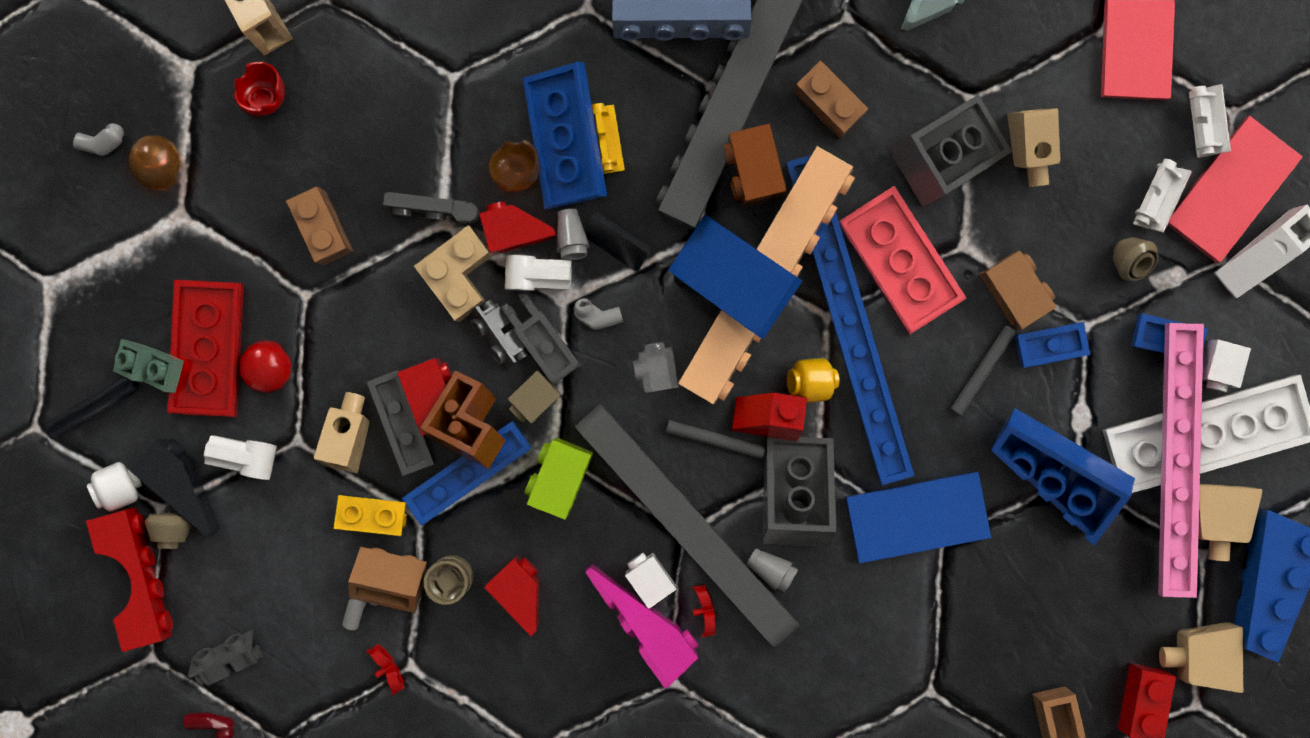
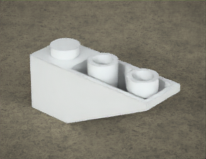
M1303 205L1288 210L1214 272V275L1235 299L1310 247V207Z

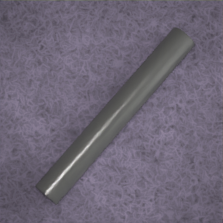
M1007 325L1004 326L950 408L952 411L960 416L963 415L1017 331Z
M669 420L666 429L668 434L763 459L766 446Z

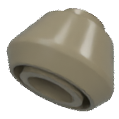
M1136 237L1121 240L1113 251L1114 265L1119 276L1125 281L1143 279L1154 269L1158 261L1157 246L1151 241Z
M179 513L150 514L145 520L150 541L157 542V548L162 549L178 548V542L186 541L192 524Z

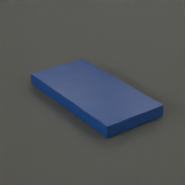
M578 61L522 78L544 209L553 210L606 197L607 192L585 63Z
M707 215L703 216L668 270L762 339L765 338L802 282L800 278Z
M977 471L845 496L858 563L991 538L979 472Z

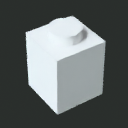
M1206 340L1203 350L1202 381L1207 382L1206 388L1220 392H1227L1228 388H1241L1251 348L1222 340Z
M643 552L627 563L630 569L626 571L625 576L648 609L676 590V584L654 553L646 557Z

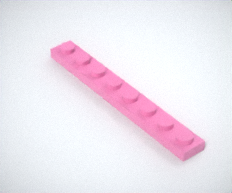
M1165 324L1158 595L1162 597L1197 598L1204 324Z

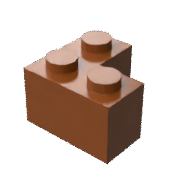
M770 123L729 133V143L723 144L727 163H734L736 172L734 177H732V182H730L734 201L740 200L741 207L745 208L781 199L786 192V187Z
M455 371L420 429L436 443L488 470L506 442L492 426L483 422L497 398L482 383Z

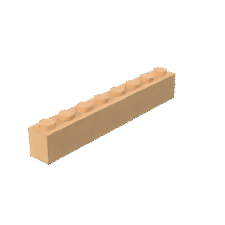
M817 146L757 250L798 277L803 266L798 264L805 252L809 255L813 252L820 239L816 235L822 222L828 225L838 207L833 205L839 193L846 195L855 180V177L850 175L853 171V166ZM721 310L678 384L712 404H715L718 399L725 401L734 386V383L729 380L735 370L742 372L751 357V354L746 351L753 340L759 343L761 338Z

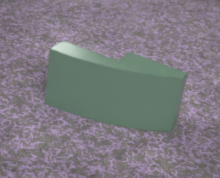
M121 339L115 356L113 371L132 381L145 382L164 392L176 393L184 360L157 349Z

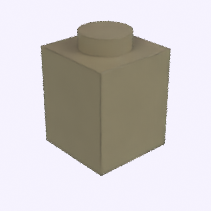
M536 371L508 398L513 404L509 409L522 423L526 419L530 423H534L562 394L540 371Z

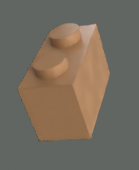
M821 60L796 84L793 93L839 139L868 110L856 95Z
M316 186L286 200L315 263L324 266L354 252L326 191Z
M1020 250L1011 253L979 274L1014 330L1026 328L1057 308L1053 302L1055 299L1053 291L1047 283H1041L1035 274L1037 267L1028 254L1023 255Z
M360 547L348 581L349 598L415 613L424 587L427 562L411 555L399 556L390 554L380 548L368 549Z
M1063 686L1032 694L1042 738H1086L1075 693Z

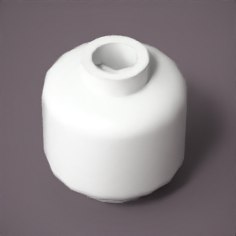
M116 462L94 472L91 476V483L87 484L98 509L103 507L108 512H114L137 501V488L143 486L141 480L127 470L126 466L121 462Z

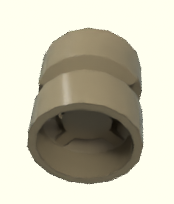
M448 555L439 559L427 570L424 577V589L427 596L432 601L441 605H451L458 602L471 588L473 570L464 558L457 555Z

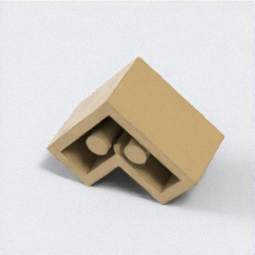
M469 225L414 266L455 321L461 322L470 315L475 307H480L486 302L467 275L493 255Z

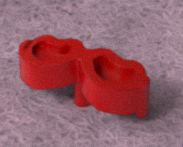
M706 584L692 586L702 605V608L693 609V615L704 614L705 629L701 638L716 635L715 611Z
M380 644L368 649L366 653L370 654L373 660L381 667V669L374 672L375 676L379 678L386 674L392 696L405 688L404 680L393 657Z

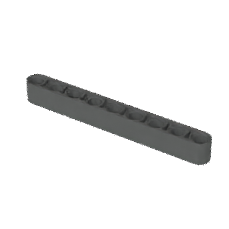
M600 403L575 425L576 429L774 648L800 626L786 608Z

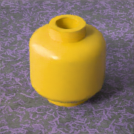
M824 358L798 360L787 373L789 393L792 396L807 398V403L829 400L834 393V389L839 386L838 371L835 368L833 369L830 362Z

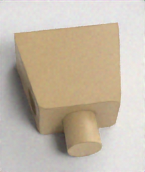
M225 0L242 33L264 56L293 39L270 0Z
M1058 108L1007 113L1015 167L1027 168L1029 187L1049 185L1048 165L1060 163ZM1035 147H1037L1036 155L1034 153Z
M345 392L341 409L329 408L314 460L326 467L358 474L369 427V420L361 414L365 400L364 396ZM347 424H351L350 429L347 432L342 433L343 427Z
M1200 484L1198 539L1209 540L1208 559L1230 561L1231 542H1250L1262 489Z
M1224 622L1180 630L1177 632V647L1160 648L1159 660L1161 666L1177 667V676L1182 681L1191 685L1243 693V627L1231 622Z

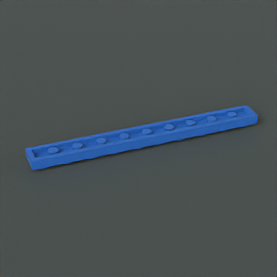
M812 155L785 163L792 188ZM835 212L830 223L826 225L822 222L816 232L820 239L812 252V257L880 485H885L912 477L914 472L839 220Z

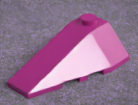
M591 564L586 568V574L611 610L616 609L619 615L617 617L624 631L632 638L636 636L639 640L637 643L640 649L639 653L663 687L665 689L669 687L698 659L695 648L699 644L688 629L682 632L677 624L655 608L651 607L648 609L641 598L595 565Z

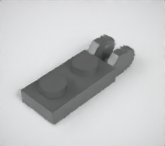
M392 192L384 194L383 205L388 209H392V215L412 217V212L426 213L425 219L445 221L447 215L454 216L460 224L469 223V225L480 220L479 213L481 212L477 206H474V203Z
M523 291L518 295L519 301L528 309L533 317L522 324L512 306L506 303L501 309L515 327L514 332L554 385L581 365L544 313L538 311L534 303Z

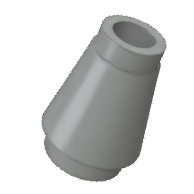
M564 209L559 211L557 252L560 253L561 259L570 261L586 257L588 255L587 249L590 245L578 216V210Z
M757 548L746 564L775 591L779 589L784 593L798 572V569L792 566L793 562Z

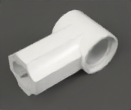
M506 255L505 289L515 291H535V288L570 290L572 261L536 259L534 256Z
M211 435L204 451V464L240 471L241 475L270 480L277 446L251 440L243 442Z

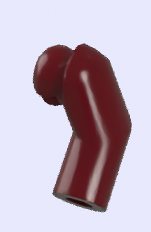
M210 712L187 713L184 716L183 725L186 730L216 729V738H232L234 736L233 727L235 723L231 717Z

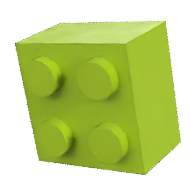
M558 437L553 439L551 443H544L537 460L538 463L542 464L539 474L534 473V475H531L524 492L525 495L530 496L527 505L566 520L594 452Z

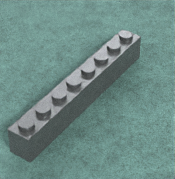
M757 0L755 5L751 3L749 38L730 41L726 52L731 53V57L727 65L720 63L712 81L717 84L712 96L705 95L698 110L699 113L703 114L698 126L691 125L684 140V143L689 145L684 157L677 155L669 172L675 176L669 187L662 186L655 203L660 205L658 214L695 230L727 163L723 144L729 143V133L742 130L803 0Z

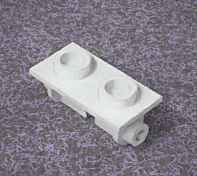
M1223 85L1192 88V91L1189 92L1197 158L1230 152L1231 147Z
M1164 159L1162 163H1158L1156 167L1158 170L1141 207L1135 211L1137 216L1133 225L1163 233L1192 171L1176 167L1177 163L1170 159Z

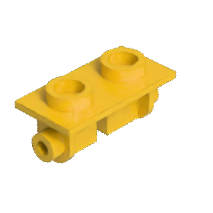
M604 103L592 104L603 174L625 171L614 104L604 106Z
M338 495L333 529L402 536V528L406 526L407 514H405L406 502Z

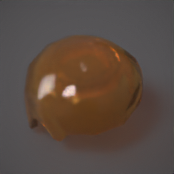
M147 135L140 138L133 144L128 155L130 172L140 185L150 190H164L178 180V170L182 160L174 143L161 135Z
M524 139L521 143L505 142L492 155L489 170L492 181L508 192L524 191L533 185L540 173V161L537 150Z

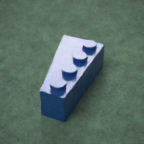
M1016 408L999 431L991 449L1021 479H1027L1038 490L1037 494L1046 502L1050 501L1063 513L1062 517L1066 521L1082 530L1086 534L1085 538L1093 546H1095L1132 494L1134 477Z
M1258 508L1252 538L1249 543H1246V549H1248L1245 569H1242L1241 599H1238L1234 624L1243 627V648L1279 662L1310 588V527L1272 511Z

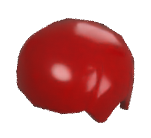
M264 61L246 64L244 75L236 78L234 81V100L242 112L254 117H262L274 113L284 102L286 88L282 78L273 65Z
M260 340L251 344L240 358V375L246 385L254 391L271 393L279 390L291 376V359L278 342Z

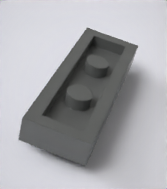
M396 370L367 381V385L401 474L405 476L434 465L436 462L426 436H421L397 374L400 370Z

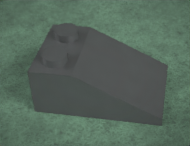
M979 94L888 149L922 207L948 194L1012 153Z
M766 436L762 508L763 544L830 547L836 534L833 438L800 437L798 441Z

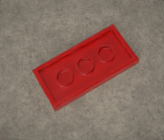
M174 280L170 355L184 360L176 393L168 392L167 414L237 417L243 283Z

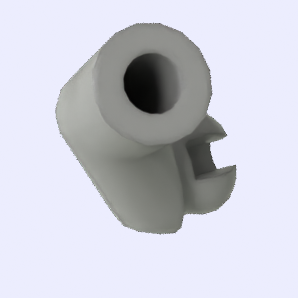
M111 123L95 137L77 133L74 137L73 147L81 151L105 156L121 144L124 130L120 125Z
M585 298L579 299L574 305L576 318L593 330L623 323L619 307L602 311Z
M350 599L342 626L349 630L358 629L363 609L369 602Z

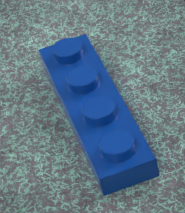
M514 421L497 431L506 442L489 470L462 456L402 498L421 526L532 449V446Z

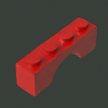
M137 507L87 520L86 524L95 554L114 558L123 565L130 577L131 596L125 609L113 619L122 652L157 643L172 636L173 620L169 611H165L162 600L164 597L163 584L159 578H156L153 568L155 555L152 548L147 546L144 535L146 532L145 520L142 514L138 513Z

